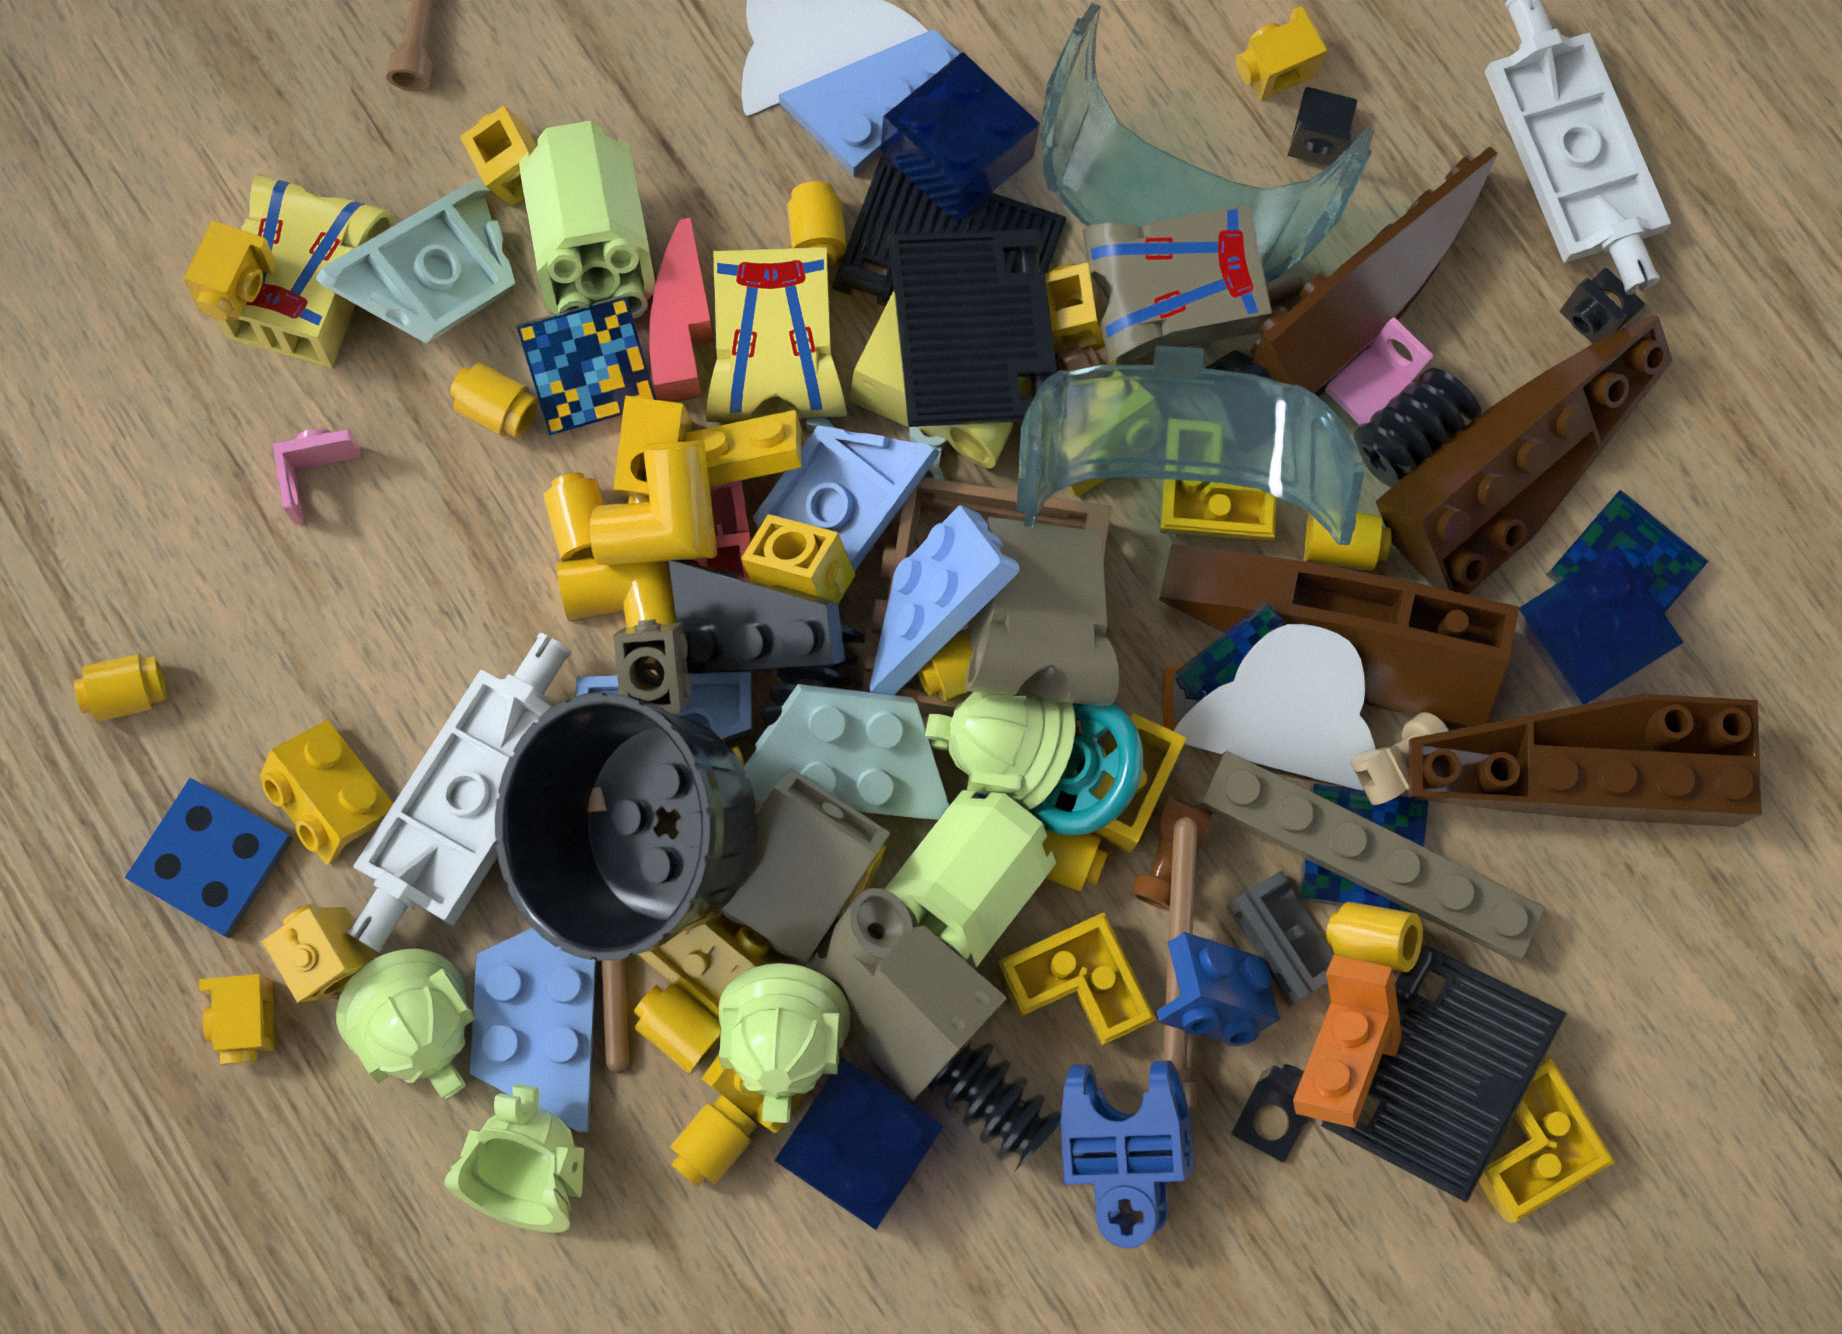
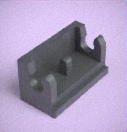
M1280 871L1235 898L1227 908L1257 955L1263 957L1271 977L1289 1005L1293 1006L1328 983L1326 972L1334 953L1288 884L1289 881L1283 871Z

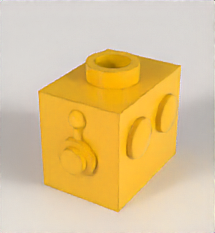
M770 514L763 521L741 558L751 581L769 586L780 585L838 602V604L855 576L838 532Z
M314 904L303 906L289 914L282 921L284 926L262 940L264 947L297 1003L337 998L341 995L351 977L364 965L376 958L369 946L347 934L349 928H352L355 922L346 907H315Z

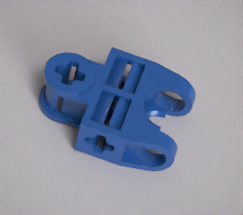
M1153 1061L1149 1072V1092L1143 1093V1102L1139 1111L1127 1114L1113 1108L1105 1098L1103 1088H1097L1095 1073L1090 1064H1078L1070 1067L1064 1087L1060 1121L1064 1184H1094L1096 1221L1103 1237L1117 1247H1138L1164 1226L1168 1218L1169 1203L1166 1182L1185 1181L1195 1173L1191 1117L1180 1076L1172 1061ZM1129 1201L1133 1210L1143 1212L1144 1217L1136 1224L1133 1214L1123 1213L1122 1206Z

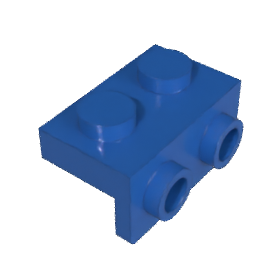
M1183 932L1168 942L1181 996L1157 1010L1161 1024L1184 1030L1188 1034L1202 1035L1219 1040L1228 1046H1242L1256 1040L1259 1037V1032L1280 1020L1271 989V973L1264 963L1263 957L1187 932Z

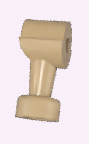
M1427 712L1419 713L1405 724L1400 742L1390 747L1358 753L1350 761L1372 805L1390 801L1409 789V740L1414 737L1448 731L1446 725L1438 717Z

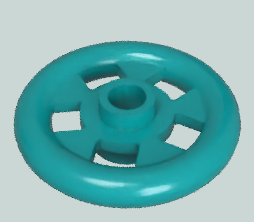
M1072 703L1075 721L1080 720L1083 734L1082 736L1074 737L1069 761L1055 788L1044 801L1028 811L1043 823L1045 829L1069 836L1095 832L1114 821L1126 809L1134 797L1143 770L1142 742L1132 720L1115 704L1105 707ZM1110 730L1117 742L1118 748L1107 756L1097 740ZM1086 759L1083 770L1077 776L1078 764ZM1108 772L1115 778V781L1108 793L1100 800L1093 794V791L1102 783ZM1061 790L1070 795L1078 796L1072 812L1063 811L1055 807Z

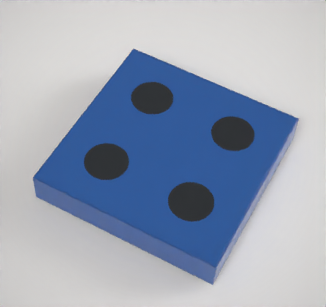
M189 778L128 871L125 879L229 939L293 837L196 780Z

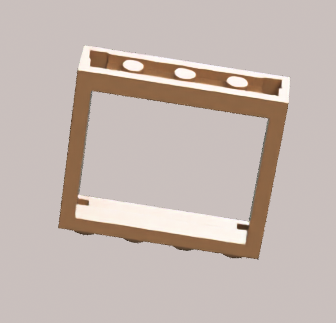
M923 477L889 523V525L899 526L896 546L885 545L880 579L890 580L887 601L876 599L871 633L881 635L894 572L904 558H909L914 553L921 510L951 514L961 505L980 513L984 520H988L989 517L1100 531L1104 563L1112 506ZM867 655L862 684L864 689H870V681L876 659L874 655ZM901 688L895 694V696L912 697L918 705L920 714L924 716L940 714L953 717L954 710L958 704L963 703L967 699L955 697L944 702L938 693L929 696L925 691ZM1080 720L1075 721V732L1079 730Z

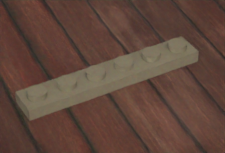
M1227 750L1222 755L1198 805L1514 962L1523 960L1545 909L1544 906Z

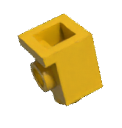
M1303 6L1292 9L1288 23L1281 26L1278 23H1271L1256 31L1249 39L1246 51L1236 55L1235 63L1243 82L1246 85L1252 84L1260 100H1263L1318 76L1327 49Z
M503 105L495 112L483 116L475 126L463 133L460 138L485 187L509 206L513 207L525 199L519 162L527 152L530 156L537 145L526 124Z
M212 220L183 280L195 302V306L200 311L219 320H227L229 316L239 319L246 303L253 302L261 289L263 272L273 275L277 264L266 238Z
M1086 262L1078 265L1063 264L1054 268L1051 272L1045 273L1054 352L1057 353L1075 345H1079L1082 349L1090 346L1093 350L1105 346L1100 324L1104 316L1100 286L1090 273L1089 263Z
M261 974L199 979V991L211 996V1006H206L203 1011L204 1037L207 1042H212L213 1051L220 1053L221 1066L257 1063V1053L275 1052L273 981Z

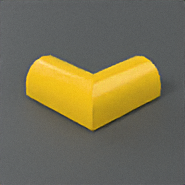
M1167 420L1160 533L1272 542L1275 538L1278 483L1221 478L1224 425Z
M704 440L647 444L644 446L643 451L650 502L598 505L594 508L590 519V542L596 563L598 565L714 558L717 555Z
M594 556L556 562L562 603L568 621L624 611L627 627L638 625V621L644 619H656V622L661 624L677 623L669 561L598 565ZM650 657L648 662L656 661L653 657Z
M1104 912L1009 955L996 963L1005 991L1020 1017L1076 993L1101 1046L1124 1038L1156 1020Z
M1551 1056L1543 1059L1514 1114L1516 1121L1528 1140L1490 1162L1479 1182L1499 1215L1505 1221L1515 1223L1615 1163Z

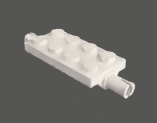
M1507 0L1505 8L1512 18L1522 43L1519 46V50L1511 56L1490 62L1484 73L1564 263L1599 252H1610L1624 284L1626 294L1636 293L1637 286H1639L1641 291L1651 288L1661 278L1656 273L1642 239L1664 233L1671 225V221L1589 32L1568 38L1562 35L1559 29H1553L1541 0Z
M540 632L536 637V642L514 676L507 674L505 679H498L480 669L353 867L375 880L372 885L377 887L352 928H349L347 934L380 953L383 949L382 946L407 907L414 909L416 905L448 924L455 925L498 857L496 849L498 839L495 838L496 801L500 796L498 790L502 774L509 757L514 755L513 750L521 736L533 722L537 723L539 721L538 718L551 708L550 705L545 703L547 697L544 693L566 658H569L572 653L559 641L553 638L549 641L550 637Z

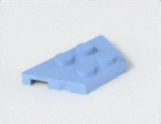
M818 425L802 447V468L784 472L754 514L753 519L758 530L767 515L770 514L838 532L855 572L941 451L925 443L890 439L885 436L861 434Z
M959 505L942 524L939 523L932 528L927 539L909 558H904L898 564L893 576L870 681L871 693L895 695L1020 572L1019 564L1016 560L1002 555L1000 549L1003 543L996 534L988 531V524L980 513Z
M531 928L476 954L473 1014L476 1019L472 1023L470 1074L509 1095H513L512 1086L516 1084L538 1087L539 1108L549 1110L553 1115L559 1117L566 1126L579 1133H590L598 961L597 958L589 960L562 951L560 946L555 947L542 938L534 928Z

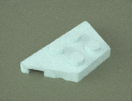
M480 176L322 267L316 277L317 281L325 288L426 344L507 295L515 285L509 259L502 251L503 236L498 220H491L485 198L490 190L485 187Z
M798 684L782 706L781 716L774 724L766 728L755 744L756 751L744 766L745 777L749 778L755 801L765 802L776 784L792 768L858 812L939 820L949 807L929 740L925 737L926 730L918 705L912 697Z

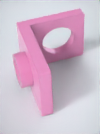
M1393 317L1381 330L1374 344L1368 350L1365 349L1344 371L1335 377L1326 386L1325 391L1359 425L1370 423V418L1374 413L1385 409L1393 397L1401 394L1434 356ZM1392 339L1401 342L1409 350L1413 361L1406 360L1397 353L1393 347Z
M311 429L299 433L294 440L272 444L283 509L294 524L304 523L295 471L361 458L360 446L350 429L330 432L326 429Z

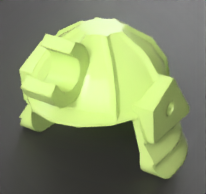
M973 692L963 703L958 704L954 710L953 717L929 714L925 737L926 739H932L931 747L933 749L949 751L956 767L969 775L967 790L976 791V793L988 796L990 792L1005 793L1029 811L1047 798L1059 782L1067 766L1075 737V712L1072 703L1050 700L1036 695L1007 696Z
M403 949L379 956L358 970L345 985L339 997L336 1008V1023L344 1042L358 1055L368 1073L378 1083L389 1076L402 1079L406 1083H414L418 1079L429 1077L440 1097L446 1100L467 1087L451 1061L465 1045L464 1026L475 1020L476 1017L466 1001L465 983L457 968L448 959L435 952L423 949Z
M785 963L765 964L742 972L726 986L719 1001V1022L721 1026L719 1060L721 1068L734 1069L743 1080V1085L749 1091H756L764 1095L762 1122L790 1123L791 1096L798 1093L805 1094L814 1089L816 1081L822 1076V1073L837 1074L839 1049L844 1046V1041L851 1027V1013L846 997L838 986L826 976L799 965Z
M516 1084L512 1086L513 1095L500 1093L495 1096L494 1111L496 1115L489 1118L481 1130H469L460 1155L462 1158L450 1167L451 1170L445 1178L444 1185L455 1197L468 1206L499 1221L532 1231L545 1233L564 1232L570 1227L569 1212L571 1208L568 1196L580 1198L582 1195L584 1148L574 1146L571 1130L559 1117L553 1115L549 1110L538 1107V1087Z

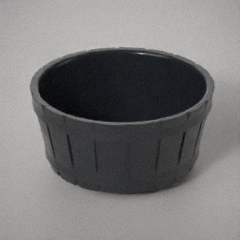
M586 693L572 697L571 701L564 700L551 707L538 718L539 721L537 723L533 722L513 750L514 755L509 757L502 774L498 790L500 796L496 801L495 838L498 839L496 849L504 881L509 885L507 889L526 920H530V925L552 945L555 947L560 946V950L573 956L589 960L597 958V961H614L655 949L667 943L679 933L696 928L717 915L734 897L742 885L741 882L745 879L754 855L752 849L753 845H756L757 814H754V808H756L754 793L749 778L745 777L746 772L732 749L715 732L694 719L683 715L671 714L660 706L640 698L614 693ZM601 787L607 810L588 813L592 789ZM662 808L668 813L676 810L679 812L681 818L676 823V829L679 832L676 838H673L669 833L662 836L658 833L657 827L662 822L659 811Z

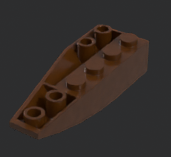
M1491 146L1474 159L1469 155L1462 158L1446 175V182L1435 191L1431 189L1425 191L1410 206L1405 215L1395 223H1390L1383 228L1370 243L1343 263L1330 276L1322 271L1312 278L1299 294L1303 300L1288 312L1284 307H1281L1262 324L1259 332L1263 336L1250 350L1254 355L1252 362L1267 367L1284 413L1292 421L1325 393L1326 386L1344 371L1353 360L1374 344L1387 322L1393 317L1399 320L1406 313L1436 272L1472 210L1498 155Z
M1650 314L1595 342L1535 377L1482 413L1481 416L1471 421L1464 430L1455 433L1449 438L1448 443L1442 444L1433 452V455L1423 460L1413 471H1410L1375 501L1385 526L1391 528V541L1393 545L1433 587L1468 595L1537 534L1673 360L1660 318Z
M1172 544L1170 547L1159 601L1227 635L1247 620L1254 628L1244 636L1251 645L1261 639L1255 628L1263 622L1257 611L1265 605L1273 613L1264 621L1271 631L1288 624H1306L1333 631L1347 639L1354 646L1361 659L1365 678L1363 703L1411 716L1427 712L1435 715L1445 724L1463 728L1488 723L1510 661L1519 612L1518 606L1346 568L1280 557Z
M1638 694L1414 737L1409 740V798L1461 806L1564 817L1737 827L1762 815L1758 700Z

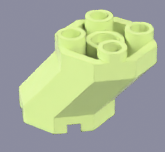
M590 120L546 128L537 139L538 146L530 156L528 152L519 162L535 252L537 273L545 308L558 315L559 318L590 310L594 326L599 328L607 326L606 317L616 315L613 303L622 300L625 301L628 312L616 315L619 324L627 323L631 319L640 317L648 308L647 300L653 295L656 283L630 143L618 136V142L605 135L603 127Z
M962 790L884 890L893 893L904 903L911 915L913 928L925 926L975 969L1056 865V860L1052 851L1046 857L1042 843L1047 838L1043 823L1008 795L990 792L986 799L972 798L976 791Z

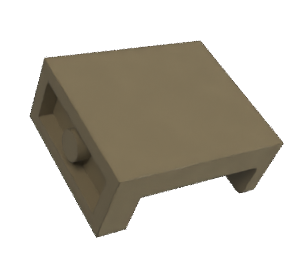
M790 768L773 788L757 814L756 845H753L752 849L754 855L745 879L741 882L742 885L721 912L731 921L738 924H746L769 939L770 944L780 953L790 957H797L807 964L891 833Z

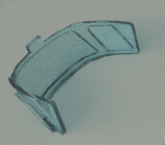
M1091 3L1082 19L1077 18L1047 83L1041 140L1043 142V172L1048 190L1056 193L1068 210L1086 226L1099 223H1125L1142 227L1149 222L1250 203L1266 284L1280 277L1300 259H1304L1342 217L1372 153V150H1369L1368 147L1374 130L1365 126L1349 148L1327 169L1310 180L1270 189L1232 182L1191 165L1148 144L1118 121L1098 85L1095 56L1096 33L1101 6Z
M1156 345L1153 365H1100L1071 371L1059 370L1044 381L1026 412L1021 426L1016 513H1024V527H1035L1037 515L1051 495L1058 490L1089 479L1131 477L1216 482L1259 489L1294 503L1311 514L1330 533L1338 545H1350L1352 533L1356 526V513L1364 477V462L1355 440L1341 418L1323 400L1300 385H1289L1253 374L1202 368L1204 359L1203 348Z

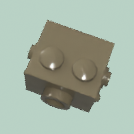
M656 619L639 620L638 625L624 627L613 635L619 694L646 700L660 706L671 714L681 713L691 703L690 695L692 690L691 679L687 671L688 643L684 635L683 622L661 624L657 623ZM650 657L656 659L654 663H648ZM651 670H655L658 675L652 673Z

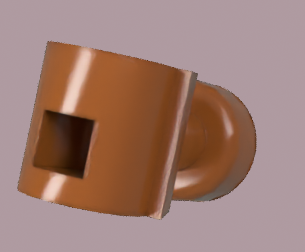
M1168 795L1156 825L1159 845L1150 874L1141 873L1137 875L1130 892L1131 896L1156 908L1170 911L1174 824L1183 817H1188L1195 821L1197 825V854L1213 812Z

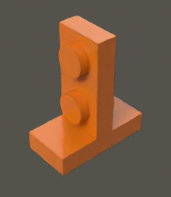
M1333 955L1326 972L1331 1003L1293 1102L1296 1114L1355 1128L1382 1054L1396 1056L1402 1040L1393 968Z

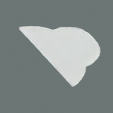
M747 0V25L754 44L748 52L743 70L741 91L743 111L746 116H750L779 103V94L921 35L928 32V30L911 15L884 0Z
M1288 624L1266 634L1244 657L1238 667L1234 681L1218 687L1205 696L1181 719L1173 732L1186 737L1184 744L1219 754H1224L1227 750L1253 763L1364 791L1350 761L1358 753L1375 749L1368 725L1360 716L1365 696V678L1362 662L1356 649L1341 635L1322 627L1306 624Z

